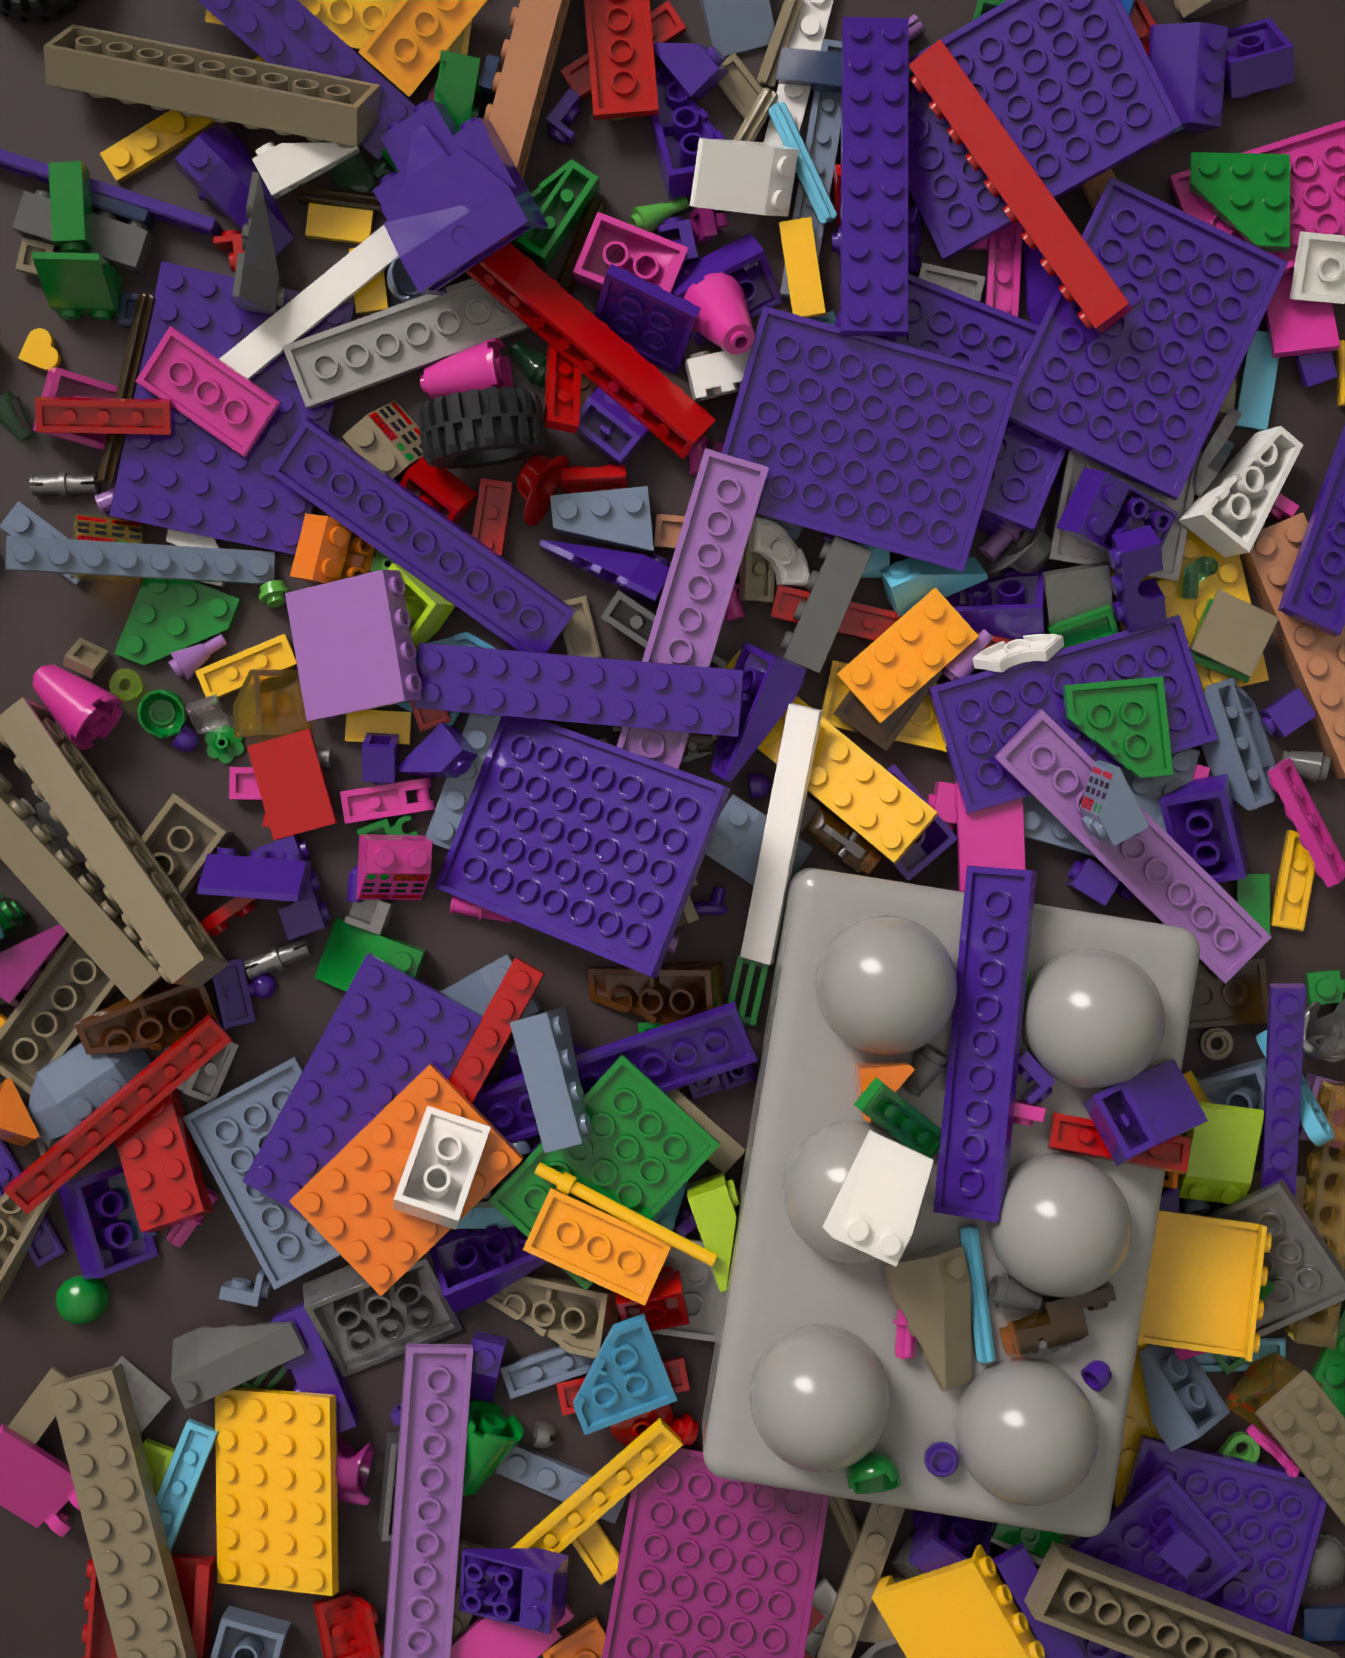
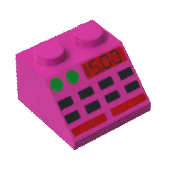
M360 834L356 899L421 900L431 874L433 841L423 835Z

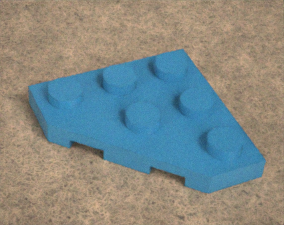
M644 1313L612 1325L573 1400L574 1410L585 1435L677 1401L676 1393Z

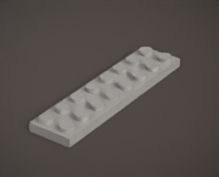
M473 278L445 287L447 293L443 296L426 294L282 347L305 407L309 410L419 370L488 339H504L531 328Z

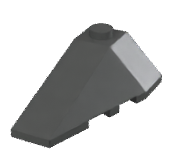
M252 172L246 207V218H249L248 224L243 226L242 251L244 253H238L232 297L237 309L274 315L277 312L278 306H284L286 287L280 286L281 282L260 174Z
M294 1321L258 1323L257 1325L250 1326L232 1324L226 1327L213 1328L212 1326H201L173 1339L171 1381L186 1410L306 1353L308 1350Z

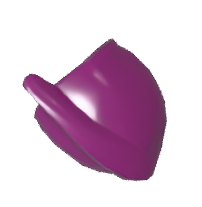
M337 1435V1500L365 1506L370 1504L371 1499L363 1492L372 1463L374 1443H368L361 1451H357L347 1444L341 1436Z

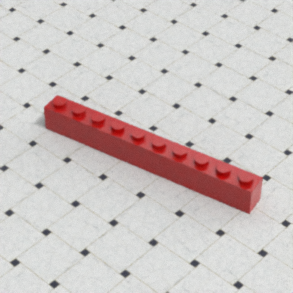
M941 39L938 40L908 65L914 73L910 80L921 94L927 91L933 99L928 105L937 118L941 120L945 116L951 127L947 129V132L958 146L964 143L970 151L965 155L966 159L976 172L982 168L988 177L984 184L994 198L1001 195L1007 203L1002 208L1013 224L1019 221L1026 231L1021 236L1032 251L1036 247L1041 251L1044 258L1040 260V263L1051 277L1057 274L1063 284L1058 287L1069 303L1074 300L1078 303L1082 311L1077 315L1087 329L1090 330L1092 327H1095L1101 334L1132 311L1133 307Z
M511 242L466 271L471 278L683 460L707 436L716 419L704 407L699 406L685 394L681 387L671 382L655 365L649 363L635 351L631 344L621 339L605 322L600 321L586 309L582 302L571 296L555 279L550 278L536 266L532 259L522 254Z

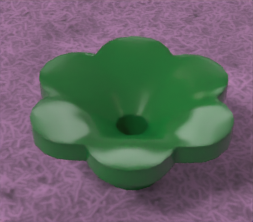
M220 723L215 730L209 731L206 734L205 740L208 744L207 754L213 759L219 758L222 763L228 764L234 760L235 756H240L244 753L245 746L241 742L243 740V732L240 729L231 728L227 723ZM222 740L225 741V744L223 746L221 745Z

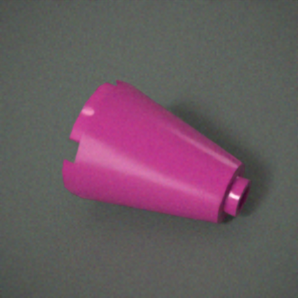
M710 273L703 276L705 279L697 285L693 283L683 298L701 308L694 331L731 354L737 355L746 352L752 346L755 334L742 286L732 276L724 273Z
M491 338L426 366L424 374L420 375V385L423 393H428L431 399H436L440 396H448L452 393H461L473 389L513 387V375L509 356L502 357L500 348L505 347L503 341L500 338Z
M55 664L44 665L33 675V689L70 742L78 749L84 750L95 746L91 741L98 736L101 739L108 736L122 716L123 710L119 708V704H123V701L117 695Z

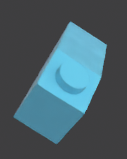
M910 557L879 570L887 600L899 617L907 613L935 587L944 597H947L988 579L987 573L975 557L967 558L964 572Z

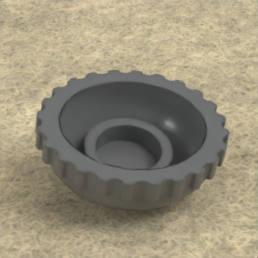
M1319 1532L1305 1583L1309 1587L1313 1586L1314 1589H1331L1332 1586H1337L1338 1582H1342V1578L1345 1577V1547L1334 1535Z

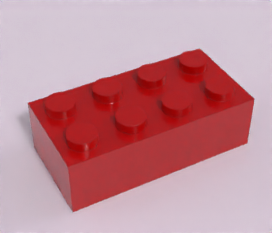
M177 1088L115 1140L142 1233H154L214 1212L192 1135L182 1118L186 1115Z

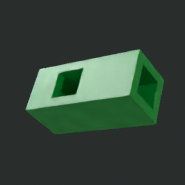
M82 161L50 162L48 167L52 242L63 250L64 253H83V249L93 248L90 171Z

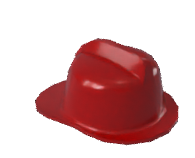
M540 453L534 454V456L529 457L520 470L517 487L521 496L526 500L524 520L528 526L537 525L547 513L551 505L550 495H555L561 485V469L569 468V460L566 456L559 455L552 459Z

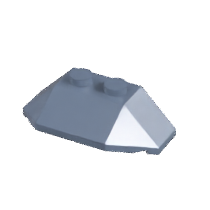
M1232 677L1206 687L1204 696L1218 740L1203 744L1201 747L1207 765L1210 768L1211 777L1228 774L1234 800L1249 811L1275 801V793L1271 787L1270 777L1267 772L1276 764L1264 728L1260 723L1261 719L1256 704L1237 685L1238 682Z
M81 1042L37 1071L27 1111L42 1141L46 1142L69 1133L152 1063L143 1049H131L128 1052L87 1055Z

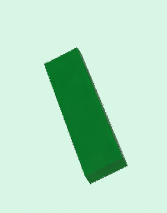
M877 1077L853 1104L906 1147L929 1158H932L939 1150L941 1129Z

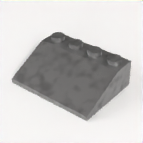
M430 1250L382 1296L351 1265L303 1283L304 1308L343 1378L404 1354L406 1343L429 1344L463 1330L458 1313H454L443 1296Z

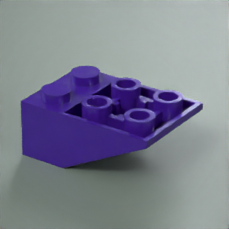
M598 387L580 408L579 428L576 433L617 466H621L627 463L651 431Z
M1084 467L1056 528L1092 547L1108 553V550L1113 549L1112 535L1151 525L1161 542L1162 548L1178 512L1108 472Z
M1175 1059L1144 1071L1128 1081L1115 1084L1093 1095L1083 1103L1116 1166L1208 1121Z
M540 1548L463 1549L459 1611L550 1635L565 1616L569 1556Z

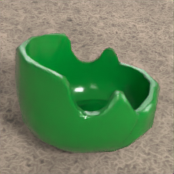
M157 689L147 693L141 699L137 708L138 722L145 732L158 738L177 735L188 719L187 706L182 697L174 691L167 689Z
M83 1275L73 1276L64 1281L57 1290L56 1307L60 1317L66 1322L75 1325L88 1324L104 1314L109 1306L110 1292L105 1282L100 1278L84 1279Z
M880 1452L868 1453L863 1459L849 1466L846 1471L849 1489L853 1488L855 1494L884 1492L901 1486L896 1462L890 1456Z

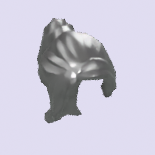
M1345 998L1337 1006L1335 1012L1320 1019L1317 1018L1318 1010L1322 1006L1320 1002L1313 1001L1312 1005L1306 1009L1303 1054L1308 1058L1326 1063H1334L1345 1059Z

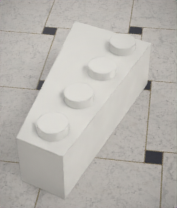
M751 347L746 352L737 355L731 354L724 349L721 352L709 354V351H703L690 355V359H687L685 362V368L693 400L699 402L739 392Z
M1282 426L1255 433L1179 521L1223 557L1249 553L1303 444Z

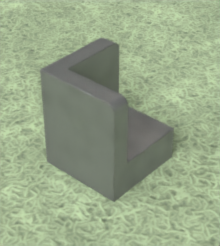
M386 900L353 902L350 913L345 916L343 922L382 935L385 932L394 903Z

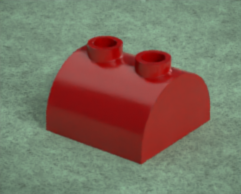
M662 1266L645 1306L615 1292L621 1321L644 1313L651 1331L690 1324L680 1270L673 1271L672 1267Z

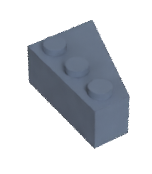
M648 486L550 495L553 529L556 534L604 543L622 549L643 552L648 555L654 553Z

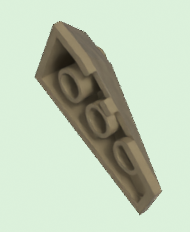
M56 1191L28 1215L6 1193L0 1197V1302L16 1277Z
M936 1245L900 1258L897 1267L889 1263L884 1264L891 1300L896 1309L902 1310L909 1323L906 1327L911 1336L916 1337L924 1351L923 1358L941 1391H948L972 1381L971 1280L963 1246Z
M530 1273L485 1300L513 1319H519L534 1328V1332L542 1337L547 1336L560 1345V1348L568 1353L594 1359L612 1325L618 1322L619 1316L615 1292L593 1283L585 1290L575 1280Z

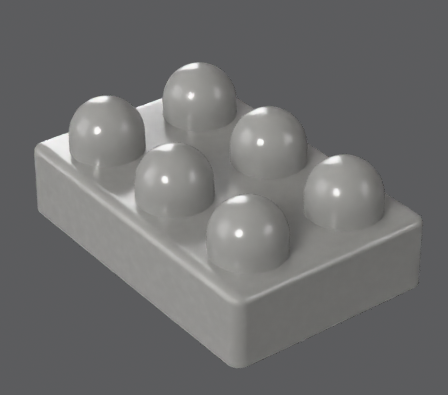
M817 868L802 869L789 882L738 1196L740 1205L736 1209L737 1218L727 1290L723 1291L702 1420L705 1465L712 1474L723 1479L1080 1537L1096 1536L1107 1527L1110 1520L1165 1171L1126 1163L1116 1166L1115 1162L1047 1149L1051 1116L1053 1113H1060L1091 1119L1083 1103L1093 1095L1115 1084L1128 1081L1140 1073L1172 1059H1175L1178 1067L1182 1070L1200 957L1199 942L1192 932L1182 927L1034 904L1028 961L1030 983L1024 1004L1020 1049L1023 1047L1056 1081L1051 1086L1053 1089L1052 1093L1043 1102L1039 1103L1046 1108L1043 1122L1033 1120L1032 1126L1013 1122L1007 1190L999 1223L933 1212L939 1158L938 1150L931 1158L934 1161L915 1227L901 1258L936 1245L961 1246L960 1227L976 1225L979 1229L987 1296L992 1278L995 1275L1002 1276L1007 1274L1030 1290L1051 1297L1083 1295L1109 1281L1114 1287L1117 1300L1108 1302L1109 1306L1100 1310L1090 1311L1087 1307L1083 1308L1089 1335L1078 1342H1074L1068 1354L1025 1357L1019 1353L1011 1321L1021 1319L1036 1311L996 1308L994 1303L988 1301L996 1355L995 1361L990 1363H979L977 1361L971 1323L972 1381L948 1391H941L923 1358L924 1351L917 1338L914 1358L900 1359L895 1356L896 1324L893 1323V1319H897V1309L891 1300L883 1266L887 1262L832 1238L823 1228V1225L869 1130L902 1144L873 1120L870 1123L864 1120L858 1108L853 1105L858 1099L855 1063L904 1059L911 1065L916 1050L921 1049L927 1043L949 1056L952 1015L957 996L956 974L964 892ZM947 1068L922 1092L920 1097L912 1095L902 1085L896 1091L900 1097L940 1129L942 1128ZM1018 1073L1015 1099L1025 1101L1021 1096L1036 1081L1033 1079L1028 1084ZM1042 1303L1037 1310L1040 1311V1314H1044ZM1094 1360L1106 1362L1112 1373L1111 1381L1101 1392L1091 1389L1081 1376V1370ZM935 1442H948L958 1452L959 1465L950 1476H934L925 1466V1452ZM880 1452L890 1456L896 1462L901 1486L884 1492L855 1494L853 1488L849 1489L846 1471L849 1466L863 1459L868 1453Z

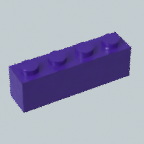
M304 1302L276 1313L271 1321H294L308 1350L306 1353L283 1363L286 1371L293 1373L297 1383L294 1385L295 1392L336 1395V1434L356 1427L361 1418L345 1378L342 1377L307 1314Z

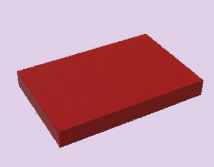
M306 729L247 746L273 841L338 823L312 729Z

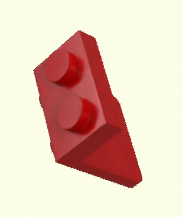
M350 1590L313 1602L324 1658H381L383 1656L384 1647L380 1637L376 1636L375 1624L378 1623V1616L373 1604H369V1602Z

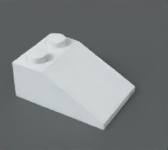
M699 138L690 206L757 215L788 216L799 150L774 143Z
M269 142L255 150L258 156L252 158L268 190L276 200L298 188V185L305 184L360 154L358 146L343 148L335 142L280 143L276 146L273 142Z
M427 1106L394 1197L393 1209L456 1230L491 1127Z
M869 1130L824 1222L823 1228L832 1238L897 1267L912 1236L934 1160Z

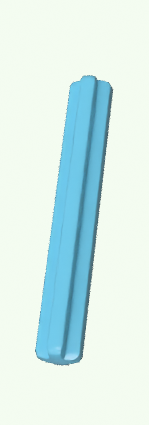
M776 103L769 108L768 113L783 145L799 150L795 171L821 224L829 223L837 217L835 207L786 103Z
M965 1225L960 1227L959 1234L971 1280V1323L976 1359L979 1363H990L995 1361L996 1355L979 1229L976 1225Z

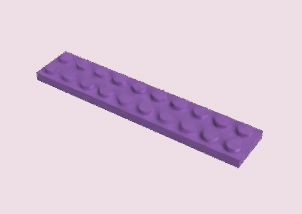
M705 448L642 661L710 667L769 467ZM622 727L617 747L679 769L690 733Z
M1040 709L994 756L1018 782L1164 925L1182 927L1192 932L1200 945L1199 959L1225 984L1272 938L1141 807L1140 809L1149 825L1147 829L1116 846H1112L1104 841L1100 842L1093 835L1089 836L1082 826L1080 819L1084 816L1079 807L1095 761L1043 710Z
M406 1343L383 1658H450L473 1360L472 1344Z

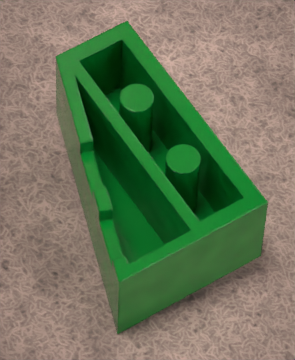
M441 50V62L438 80L435 85L434 101L445 105L458 130L461 131V124L471 118L477 117L478 119L480 107L474 106L476 93H481L479 87L482 75L480 73L481 58Z
M574 160L568 161L541 182L537 189L531 192L549 227L544 230L532 228L513 240L511 244L547 268L585 212L590 200L600 190L599 177Z

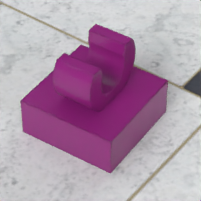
M696 207L689 213L696 246L707 245L718 235L717 233L723 231L722 228L729 226L726 213L714 214L713 209Z

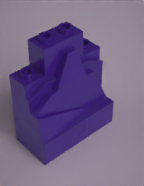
M427 100L417 105L413 110L414 114L404 120L402 118L392 122L387 127L388 132L380 136L399 172L394 171L385 175L380 180L381 185L373 189V192L381 204L380 208L387 219L386 223L383 224L418 292L443 296L447 293L444 285L530 229L544 230L549 226L491 121L474 117L461 124V131H459L444 104Z

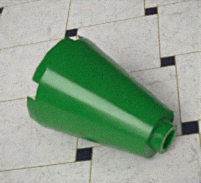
M476 1400L471 1401L469 1404L462 1496L474 1495L479 1491L517 1446L524 1433L523 1426L512 1414L509 1418L501 1414L502 1407L496 1404Z

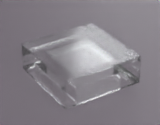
M217 694L186 704V712L198 735L229 725L228 716Z

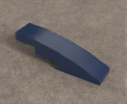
M781 47L776 76L779 84L811 86L813 91L841 93V53ZM909 66L908 102H910L913 88V83L910 80V78L914 75L913 71Z

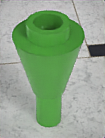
M681 197L667 204L658 203L633 207L630 223L633 226L653 233L658 229L659 225L664 224L663 222L666 219L688 209L689 203L686 197Z

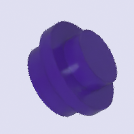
M939 1441L927 1448L924 1455V1463L932 1475L947 1477L958 1468L959 1455L953 1445L948 1442Z

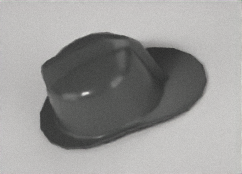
M1044 516L1038 518L1032 533L1023 530L1020 533L1021 538L1016 543L1012 542L995 562H990L987 572L989 574L996 573L1009 566L1021 573H1033L1045 566L1049 560L1048 555L1051 550V537L1044 529L1046 518Z

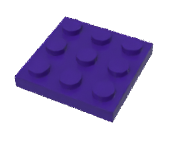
M611 264L604 278L595 316L600 321L605 322L621 339L631 344L635 351L646 360L677 375L682 366L701 308L686 299L663 290L656 284H651L633 275L628 270Z

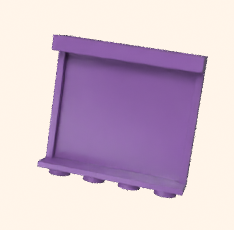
M379 570L285 593L307 722L336 719V716L407 701L422 700V683L417 672L415 660L416 648L412 642L410 631L411 618L406 607L405 583L400 571Z

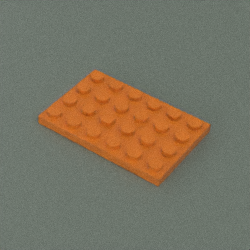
M430 1063L289 1200L380 1296L451 1229L393 1209L394 1197L427 1106L491 1127L460 1220L524 1158L433 1063Z

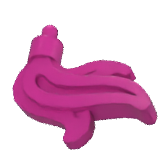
M1252 1423L1247 1428V1433L1280 1462L1289 1477L1297 1478L1300 1470L1283 1448Z

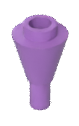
M985 629L980 632L978 638L945 666L946 669L943 671V674L951 681L971 676L974 670L972 658L981 652L993 638Z
M219 634L204 644L201 643L170 653L173 659L168 663L178 678L185 676L189 680L196 673L195 671L199 670L210 658V655L226 646L227 642Z

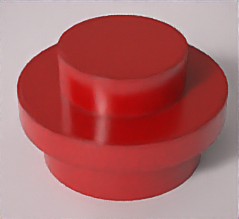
M686 1413L676 1418L671 1426V1429L682 1439L683 1446L692 1445L698 1434V1422Z

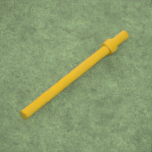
M541 1162L535 1170V1175L556 1185L558 1191L566 1195L571 1193L713 1267L718 1257L717 1254L579 1183L577 1177L565 1171L562 1174Z

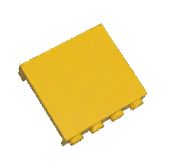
M1159 1210L1138 1345L1143 1346V1343L1242 1357L1246 1361L1252 1362L1253 1353H1258L1260 1346V1333H1255L1257 1319L1262 1320L1264 1311V1300L1259 1299L1260 1286H1266L1268 1268L1263 1266L1264 1253L1270 1252L1272 1236L1271 1233H1267V1227L1260 1223Z
M981 1544L976 1546L971 1558L895 1583L891 1575L881 1578L872 1595L874 1603L907 1658H1045V1651L1041 1642L1033 1636L1026 1616L1018 1610L1009 1587L1003 1584L996 1572L993 1559L987 1556Z

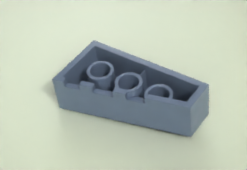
M566 1006L510 1022L544 1153L579 1145L590 1140L592 1123L585 1110L583 1090L580 1084Z

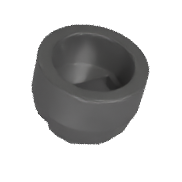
M536 1421L533 1433V1447L547 1448L556 1442L557 1439L550 1436L558 1433L552 1423Z

